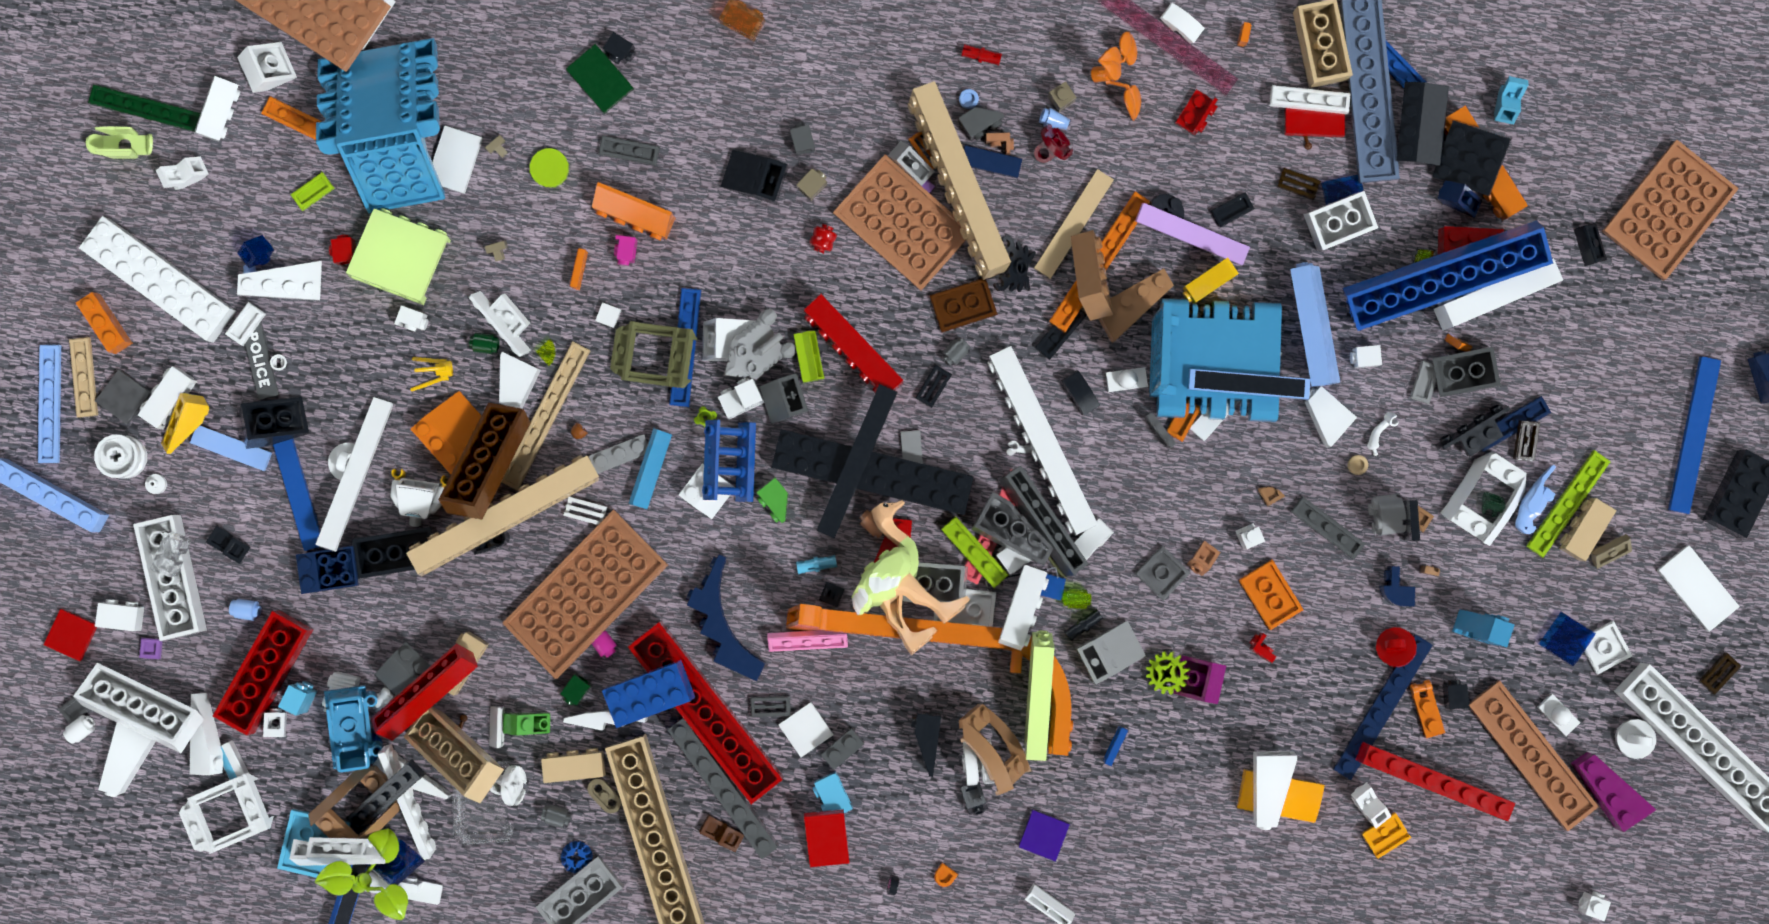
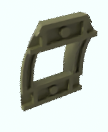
M630 321L626 326L616 329L610 369L615 374H618L621 380L685 388L692 381L688 379L693 340H698L693 329ZM636 333L672 338L667 376L631 371Z

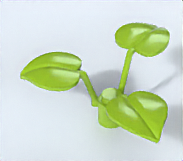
M391 829L376 831L367 838L385 859V863H390L396 858L399 852V842ZM336 861L322 869L315 879V884L323 887L329 893L339 896L348 893L351 888L356 893H363L365 890L367 892L381 891L374 896L375 907L389 918L395 920H403L405 918L408 896L401 886L392 884L386 887V889L383 887H370L372 879L369 873L376 864H371L365 873H360L355 878L354 875H351L352 869L348 863Z

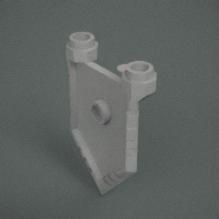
M766 309L762 311L756 322H753L751 326H748L741 334L732 339L731 351H729L730 356H728L729 362H727L724 375L758 379L763 375L764 371L769 370V367L771 368L778 360L791 358L795 355V345L792 342L781 345L779 341L783 339L780 333L774 334L770 327L777 318L774 310Z

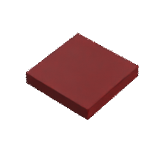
M60 609L43 645L77 661H82L97 627H95V623L65 609Z

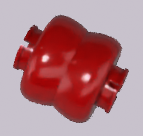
M822 224V227H814L813 235L809 240L810 245L814 246L812 250L817 252L819 250L820 253L824 254L825 251L830 252L833 249V243L837 238V234L832 232L833 227L828 226L827 229L825 224Z

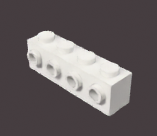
M1024 565L998 643L1020 651L1024 646H1028L1031 637L1028 631L1030 627L1033 628L1037 616H1034L1036 608H1040L1043 600L1040 594L1042 590H1046L1049 579H1046L1047 572Z

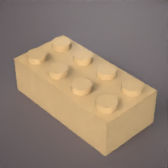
M1326 0L1298 6L1294 10L1293 16L1309 88L1347 81L1353 74L1337 0Z

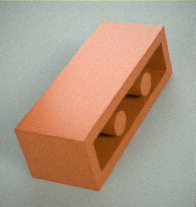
M91 292L76 302V305L107 352L117 354L132 344V341L101 294Z

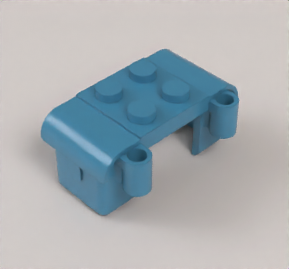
M365 685L324 691L333 769H337L341 773L369 768L370 764L374 763V757H378V753L383 748L382 742L372 741L368 706L373 707L377 704L376 692L366 691Z

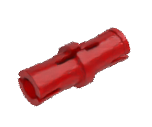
M964 44L961 57L975 59L979 63L983 61L999 66L1002 53L985 50V47L977 48Z

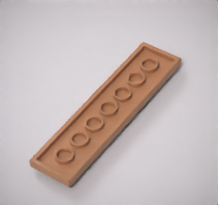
M1497 680L1469 702L1471 711L1566 831L1572 829L1599 807L1501 681Z

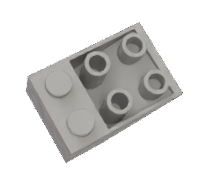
M1128 621L1075 647L1095 685L1146 656Z

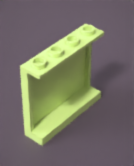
M383 208L380 210L373 209L346 274L357 281L424 305L427 299L425 297L427 288L446 243H450L451 240L447 233L442 230H430L423 223L418 222L414 224L410 222L409 218L399 215V217L393 216L390 211Z

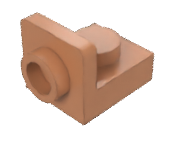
M986 133L985 143L990 144V147H1002V144H1005V155H1010V150H1014V138H1010V133Z
M1204 541L1186 565L1194 573L1203 576L1210 570L1221 552Z

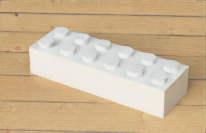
M1554 258L1552 259L1554 264L1438 303L1439 307L1433 310L1442 330L1459 325L1563 281Z
M170 515L133 524L159 640H170L207 631L181 515Z
M99 663L94 666L73 696L82 706L179 753H182L204 720L197 710Z

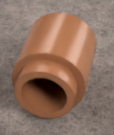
M866 510L860 517L862 520L860 525L872 536L875 535L879 538L883 533L874 522L872 510L870 512Z

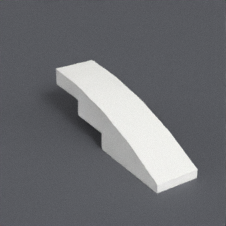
M609 710L572 715L564 718L563 721L564 723L604 730L606 723L615 725ZM648 717L640 719L638 722L645 723Z

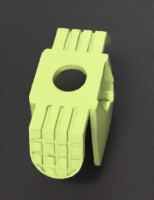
M95 127V130L111 136L92 134L86 139V147L89 152L112 159H136L138 155H150L153 147L152 134L138 135V132L132 127ZM127 139L131 143V148L119 149V142Z

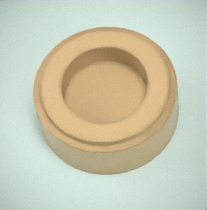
M1355 455L1349 459L1347 466L1352 474L1361 475L1367 471L1368 461L1361 455Z

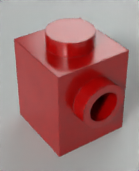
M349 235L336 236L337 239H330L329 254L333 257V263L337 265L350 264L356 251L355 239L349 237Z

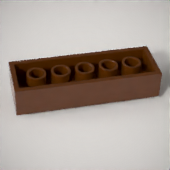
M488 402L438 499L446 513L483 519L531 423L524 409Z

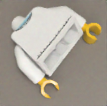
M396 469L391 471V475L395 478L391 486V499L395 506L399 508L400 515L410 516V526H421L422 518L427 519L430 514L436 513L442 505L438 499L446 486L443 482L445 475L441 477L442 486L439 487V483L406 479V473L403 469H401L399 476H396Z

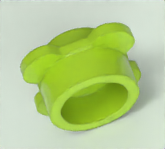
M702 406L699 408V413L694 418V422L697 425H703L705 428L706 420L716 419L717 414Z

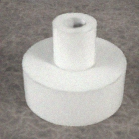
M153 474L146 479L145 487L152 494H160L165 491L167 481L162 475Z

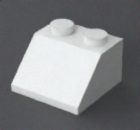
M282 42L247 46L237 57L253 93L268 91L297 78Z
M702 463L679 496L713 519L730 495H718L717 500H703L704 464ZM718 475V487H734Z

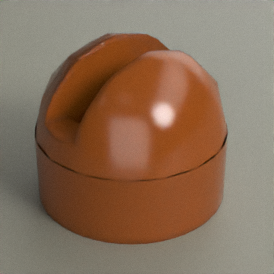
M578 422L571 429V435L575 439H582L588 434V431L585 428L583 429V426Z

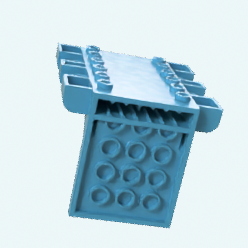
M434 38L361 51L347 72L325 58L318 59L317 78L326 92L317 95V107L326 119L323 122L316 123V143L324 154H341L368 213H372L373 209L380 210L383 208L389 210L445 199V192L425 142V137L434 136L440 130L439 107L437 102L433 101L439 94L438 79L436 74L433 73L438 67L437 44Z
M1162 298L1160 300V308L1152 318L1149 397H1157L1156 417L1184 418L1186 399H1189V413H1194L1195 399H1201V414H1206L1207 400H1209L1208 419L1224 420L1227 401L1229 415H1233L1235 412L1234 401H1241L1240 413L1241 416H1246L1247 401H1249L1248 421L1276 422L1279 415V397L1188 390L1190 369L1280 376L1281 303L1253 302L1251 320H1249V306H1244L1243 320H1237L1238 309L1234 305H1232L1231 319H1229V301H1213L1211 318L1209 304H1205L1203 308L1204 318H1197L1198 306L1197 304H1192L1191 318H1189L1188 299Z

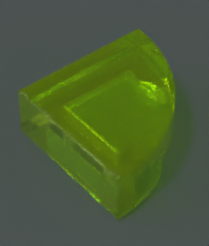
M549 339L536 351L549 367L556 356V348L553 341Z

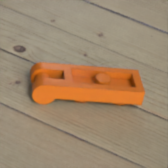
M1425 680L1422 684L1418 685L1416 683L1409 685L1424 737L1427 739L1444 734L1445 730L1430 680ZM1425 691L1426 696L1420 698L1419 692Z

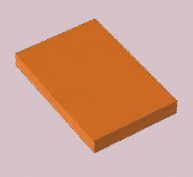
M1273 559L1239 579L1240 584L1269 630L1274 629L1304 610Z

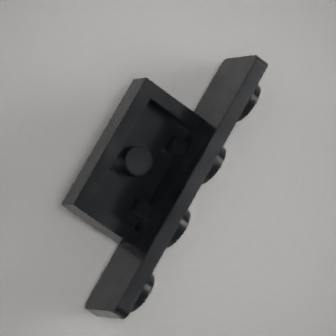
M1503 404L1492 406L1487 414H1480L1474 417V422L1469 425L1459 426L1456 429L1457 432L1452 435L1448 434L1441 437L1436 447L1445 450L1459 441L1467 456L1474 455L1503 437L1494 419L1511 410L1510 407Z

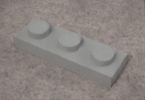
M645 434L592 454L589 458L597 474L644 456L648 442Z

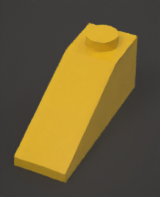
M186 393L179 394L161 442L167 454H171L203 423L204 417L208 415L209 405L203 396Z

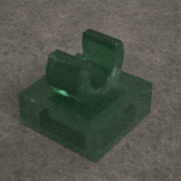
M1486 491L1482 496V513L1485 514L1487 509L1492 510V517H1495L1498 512L1503 513L1506 507L1504 498Z

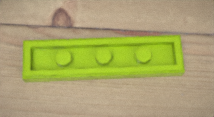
M956 516L941 529L993 588L1008 576V573Z

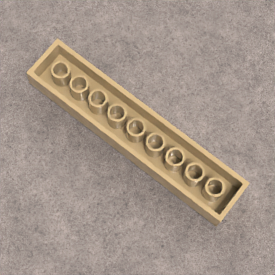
M934 81L914 88L908 103V109L911 115L914 114L916 118L915 125L918 132H922L924 137L922 141L925 149L930 151L931 164L933 168H937L939 173L937 175L938 181L941 186L944 185L946 200L953 206L954 219L956 222L959 221L961 225L960 233L962 238L966 239L969 244L967 247L971 258L974 257L976 261V271L979 276L982 275L983 280L1001 274L1007 270L1011 260L938 87Z
M580 455L571 460L572 464L569 466L561 465L554 469V474L547 476V474L542 475L536 479L535 484L531 486L526 484L518 489L519 492L512 496L510 493L500 498V503L496 505L491 503L482 520L465 517V521L461 524L453 523L446 527V532L442 534L437 532L429 536L427 542L423 544L418 542L410 546V551L406 554L417 574L421 577L599 481V475L588 456L583 457Z
M644 734L607 746L605 751L659 924H705L647 735Z

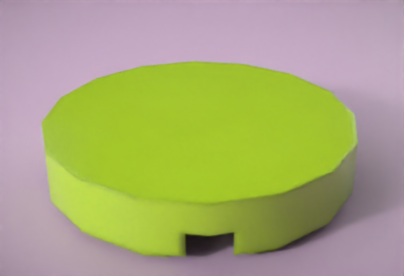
M546 148L538 151L532 157L530 173L540 186L555 188L567 179L569 163L560 151Z

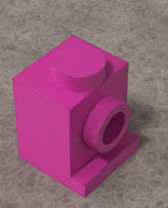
M616 235L615 239L619 242V244L615 245L614 256H617L618 260L617 264L629 266V263H635L638 240L635 237Z

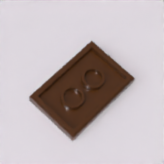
M983 278L930 295L941 333L998 315L987 280H983Z

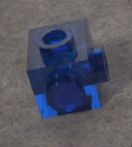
M260 235L243 242L237 254L248 268L259 264L265 265L268 263L274 249L265 237Z

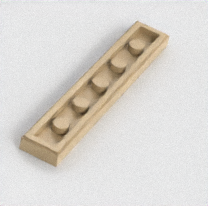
M1097 169L1036 264L1035 270L1051 279L1072 246L1071 236L1080 234L1114 179Z

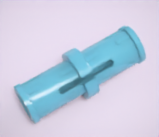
M835 555L821 558L813 557L814 559L796 562L798 574L812 571L820 572L823 569L837 567Z

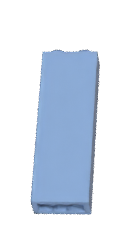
M1308 262L1296 264V268L1290 270L1311 386L1340 383L1320 267Z

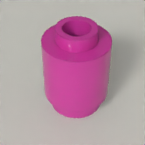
M604 631L592 643V646L600 657L605 655L608 658L616 652L615 647L617 644L608 632Z

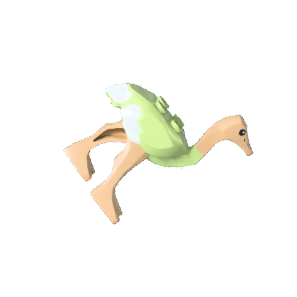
M903 500L895 503H881L873 508L872 516L876 526L898 547L893 548L891 551L885 550L879 556V560L876 563L872 561L864 568L865 572L861 575L862 579L851 598L857 615L868 612L873 606H880L886 614L887 622L898 632L905 648L910 655H913L933 638L932 635L937 632V629L932 627L917 633L910 631L902 617L903 596H906L914 604L927 606L932 609L944 624L961 612L970 599L968 596L950 602H940L929 594L915 579L919 565L916 544L909 536L898 529L893 522L894 514L905 504Z

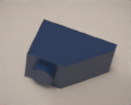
M1446 180L1439 190L1437 198L1444 205L1475 218L1482 203V199L1466 184Z

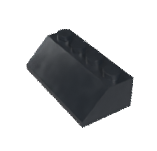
M1405 82L1396 159L1398 163L1441 166L1449 86L1427 82Z

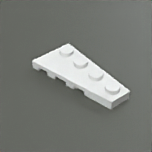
M322 261L239 274L237 295L320 300Z

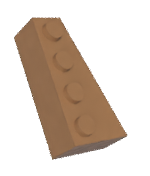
M1094 230L1071 236L1078 296L1090 321L1113 315L1109 288L1106 281L1107 274L1103 265L1105 259L1100 250L1103 248L1101 238L1096 237Z
M1165 269L1156 272L1110 298L1113 315L1099 318V321L1112 343L1174 286Z

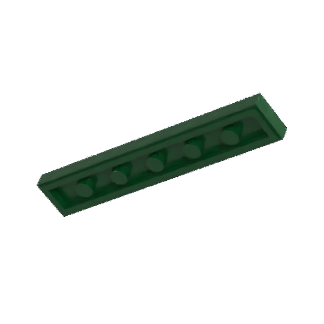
M94 84L88 101L91 105L195 132L201 114Z

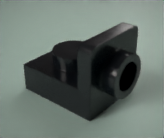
M980 782L977 785L961 787L969 815H980L988 809Z

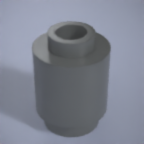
M961 337L954 339L942 351V360L949 366H956L968 354L970 345Z
M552 804L550 806L545 805L541 821L563 829L565 825L569 826L572 814H569V809Z

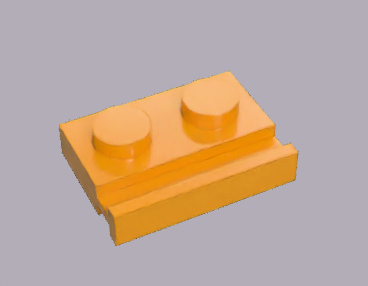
M1395 812L1390 814L1391 817L1379 827L1371 826L1361 832L1377 859L1411 839V836Z

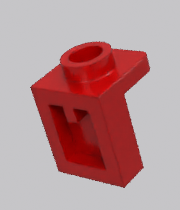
M1264 633L1255 634L1249 642L1251 644L1249 649L1267 662L1273 663L1277 657L1272 654L1274 650L1265 644L1261 646L1267 635Z

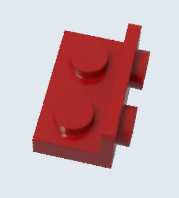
M1196 89L1175 124L1193 135H1196L1198 131L1202 133L1207 125L1205 121L1207 116H1212L1218 108L1215 105L1218 99H1212Z

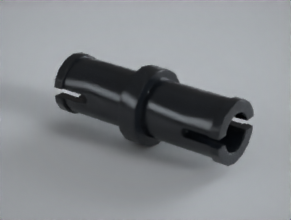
M1096 608L1083 619L1079 618L1077 623L1064 632L1073 641L1083 632L1090 631L1089 628L1104 618Z

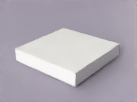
M1610 621L1577 639L1596 674H1600L1632 657L1614 621Z
M812 702L779 724V727L800 757H803L834 735Z

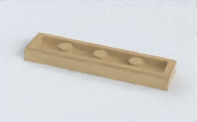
M91 338L69 339L77 418L98 416L97 402H95L97 397Z

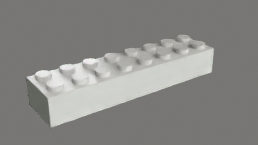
M104 216L101 217L79 247V249L206 341L214 343L237 312L121 226Z

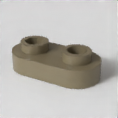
M596 778L589 783V795L605 812L615 813L621 808L620 796L604 779ZM597 784L602 786L600 792L595 790ZM610 799L615 800V806L609 805Z

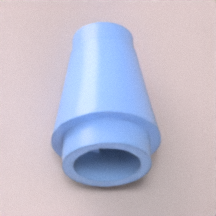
M1044 108L1039 119V123L1043 124L1044 127L1051 124L1052 128L1065 130L1070 122L1069 118H1066L1052 108Z

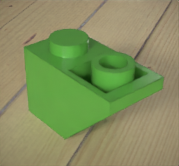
M774 478L757 492L759 495L757 500L763 507L768 506L772 512L769 514L776 523L778 521L784 523L786 521L788 492Z
M503 713V734L531 735L550 733V713Z

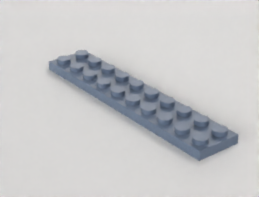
M1340 0L1343 32L1353 74L1348 79L1358 182L1360 184L1398 180L1400 176L1398 162L1396 161L1397 146L1382 0Z

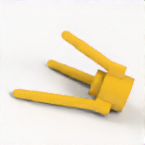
M412 357L413 361L438 363L435 364V367L415 368V372L435 371L436 376L440 377L412 387L410 391L449 380V377L453 376L452 361Z

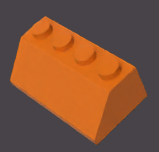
M600 182L596 185L592 208L596 211V215L603 218L610 216L614 218V222L625 226V223L632 225V230L639 233L646 231L651 233L650 237L661 241L662 238L667 240L676 219L672 212Z

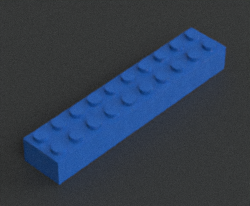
M1536 220L1342 289L1353 324L1357 331L1554 263L1545 229Z

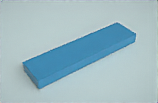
M653 428L629 504L648 509L672 434Z

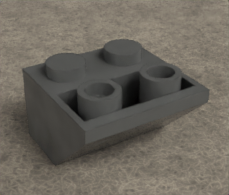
M797 373L760 386L771 424L809 413Z

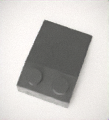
M1493 347L1432 358L1440 397L1501 387Z

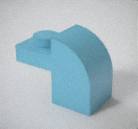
M1509 76L1505 85H1501L1494 111V121L1514 125L1521 112V99L1528 87V80Z

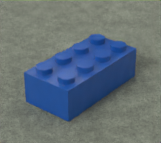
M681 660L613 684L602 690L616 728L690 702L695 698Z

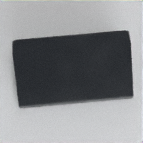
M1596 223L1573 229L1584 266L1607 260Z

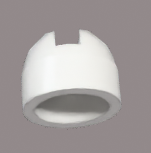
M274 355L270 360V365L274 370L281 371L287 366V360L282 355ZM277 358H281V368H277Z

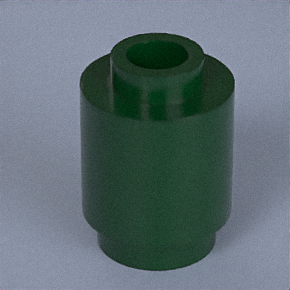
M475 333L474 336L470 337L469 347L472 348L473 352L484 354L498 353L499 337L483 333Z

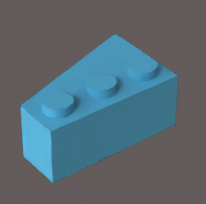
M1459 609L1452 632L1486 644L1508 647L1515 624L1509 623V618L1500 615L1496 616L1486 613L1482 615Z

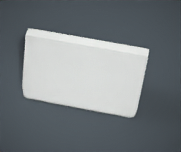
M504 706L490 707L489 746L501 748L504 745Z

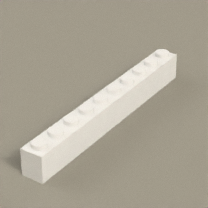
M1010 346L989 356L990 362H988V366L991 372H996L999 378L996 380L997 385L1001 391H1005L1007 395L1005 401L1009 409L1012 407L1016 414L1013 416L1018 426H1022L1024 430L1022 436L1026 444L1030 443L1033 448L1030 451L1035 462L1039 461L1042 467L1039 471L1043 479H1048L1050 484L1048 490L1052 497L1056 496L1059 502L1056 506L1060 514H1065L1067 519L1065 524L1069 533L1073 532L1076 536L1098 525L1012 347Z

